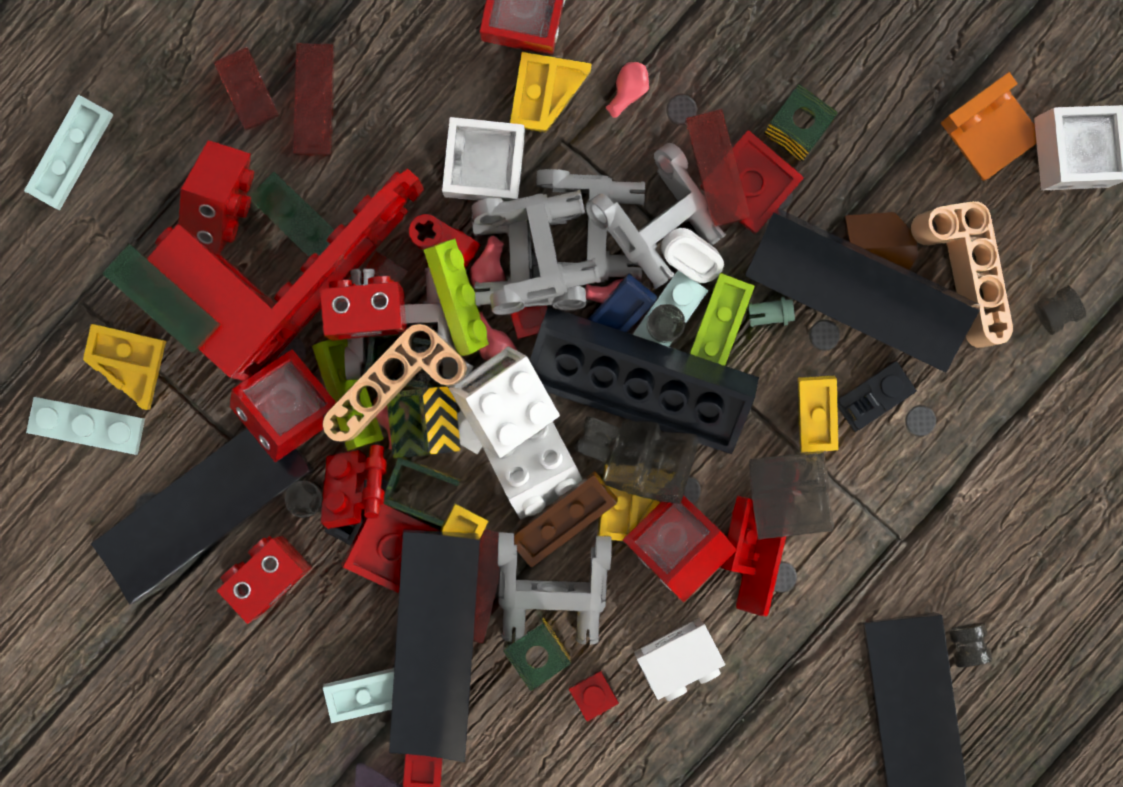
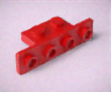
M769 466L760 501L741 496L736 498L727 539L737 551L720 568L743 573L736 602V608L764 617L769 614L800 480V472Z

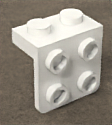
M553 422L546 425L502 458L497 457L484 448L520 520L540 513L546 506L553 503L583 480Z

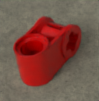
M429 214L415 217L409 227V235L412 242L423 251L441 242L456 239L458 249L464 258L465 270L481 246L480 243L465 233L448 226ZM429 223L433 224L432 231L435 237L433 239L427 237L424 241H420V233L417 230L419 225L426 227Z

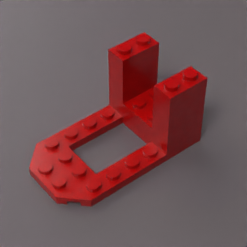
M408 168L401 174L399 172L393 174L373 198L367 195L358 203L353 210L356 216L346 227L340 224L329 235L326 241L330 245L320 256L314 253L305 261L300 268L303 275L294 284L287 282L274 296V300L277 303H274L222 254L212 253L194 235L179 224L174 229L168 227L158 236L155 241L157 248L148 257H140L130 267L128 273L131 276L125 283L228 377L245 381L279 357L320 312V289L329 288L330 281L349 280L351 278L350 270L359 269L402 222L409 212L403 207L407 200L410 199L414 202L418 199L424 188L419 178Z

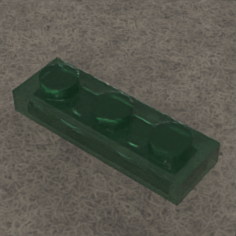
M275 172L249 195L251 201L308 257L314 253L320 256L330 245L326 240L335 229Z
M130 244L102 273L193 354L199 350L221 325Z

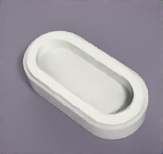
M675 229L668 233L661 242V252L666 261L697 283L710 282L716 279L723 270L724 261L717 249L689 229Z

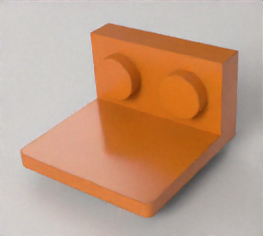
M1010 72L941 122L949 136L984 181L1037 144L1034 123L1010 92L1018 84Z

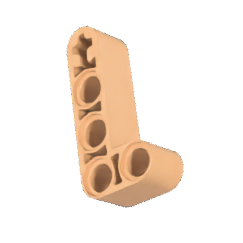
M973 201L942 206L917 215L911 224V232L914 239L918 243L927 246L947 243L956 292L981 304L980 311L966 335L967 341L976 348H984L1007 342L1012 335L1013 324L989 209L984 204ZM965 215L969 220V227L965 222ZM932 220L937 225V233L933 229ZM972 251L975 253L976 263L972 258ZM979 288H981L983 291V299L979 294Z
M413 325L389 347L327 412L323 420L324 432L335 441L352 440L365 429L422 368L438 383L451 386L458 384L465 377L467 371L466 362L436 331L426 325ZM418 332H426L431 339L430 347L425 352L417 353L412 348V338ZM445 358H453L458 363V372L453 378L444 379L439 373V364ZM393 359H399L404 364V374L398 380L393 381L386 375V365ZM367 386H372L378 393L376 404L370 408L363 406L359 398L362 389ZM349 403H351L355 410L364 414L362 419L359 415H354L347 422V426L350 428L349 432L336 431L339 425L335 420L337 416L345 418L353 411V409L347 407Z

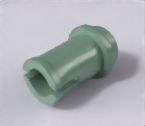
M785 296L781 297V301L748 304L751 327L781 322L786 326L788 322L795 321L793 300H785Z

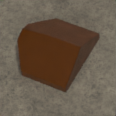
M895 212L844 216L846 241L910 270L918 257L917 241L914 239L911 229Z

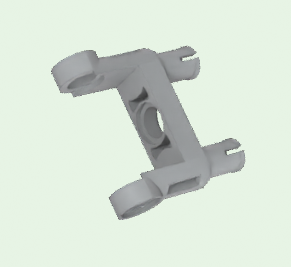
M666 143L654 153V159L659 168L657 170L658 174L678 201L639 231L618 202L614 204L606 195L598 194L585 205L587 215L594 225L599 229L610 232L628 260L633 263L637 262L655 289L675 275L655 248L657 247L656 243L683 222H690L698 235L710 245H714L720 238L726 235L708 211L709 201L686 171L688 162L684 153L673 143Z
M556 169L537 171L536 186L552 188L553 192L570 193L580 189L581 193L589 194V201L596 195L603 194L610 198L613 203L618 202V204L644 205L645 194H634L644 193L645 182L643 181L619 182L612 181V178L606 175L570 174L569 171ZM588 216L587 261L593 258L596 259L600 282L608 280V277H626L628 274H631L634 278L641 279L642 268L627 267L640 266L637 262L629 261L625 255H609V251H606L607 230L599 229ZM558 262V263H562V266H566V265H570V264H575V263H569V262ZM533 266V278L541 277L539 267Z
M580 189L575 192L548 198L547 194L543 195V193L511 201H504L500 198H486L472 205L473 219L477 225H493V228L529 220L541 276L503 285L504 289L490 295V303L494 314H512L522 310L526 303L565 295L564 293L568 292L567 288L600 282L595 258L562 266V263H558L550 224L553 223V219L585 213Z
M581 213L553 219V223L550 225L567 224L566 220L578 218L581 216ZM529 220L493 228V225H477L475 222H472L474 237L507 233L510 245L511 277H508V281L475 282V290H477L475 292L476 305L481 306L491 304L490 295L504 289L503 285L533 279L531 232ZM581 286L567 288L568 292L564 293L565 295L526 303L525 307L553 305L554 308L559 310H577L586 306V289Z
M427 267L425 268L427 301H423V304H405L406 325H438V334L456 351L430 269ZM360 269L350 270L352 283L356 284V286L362 285ZM363 269V285L368 284V278L374 277V269ZM374 302V304H375L376 307L381 308V307L385 306V305H378V303ZM365 338L347 339L348 347H345L346 380H359L362 377V364H366ZM449 357L441 361L443 362V376L454 377L458 372L456 360Z
M499 532L498 603L503 609V632L501 638L512 642V628L515 627V642L525 640V615L527 609L571 610L578 612L576 642L586 644V631L589 629V644L598 643L600 613L606 606L607 572L611 567V536H596L595 547H591L589 582L516 580L517 545H514V533Z

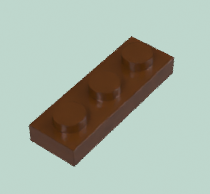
M595 471L513 532L514 545H517V552L532 568L615 506L618 498Z

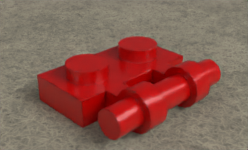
M370 446L368 458L360 450L327 456L321 524L326 528L330 529L361 523L362 509H364V516L367 518L375 519L379 517L380 506L384 504L385 491L381 489L382 476L386 474L387 468L383 446ZM364 479H367L366 488H364Z

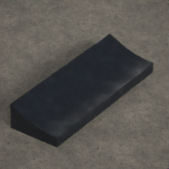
M779 208L773 212L745 275L947 373L981 306L977 302Z
M549 306L530 358L531 365L548 393L732 454L754 402L759 381L757 376Z
M246 428L92 542L91 545L114 577L129 605L134 604L315 470L298 447L277 462H274Z
M403 529L389 753L422 755L465 762L480 549L478 533Z
M932 612L863 622L886 787H967L943 616Z

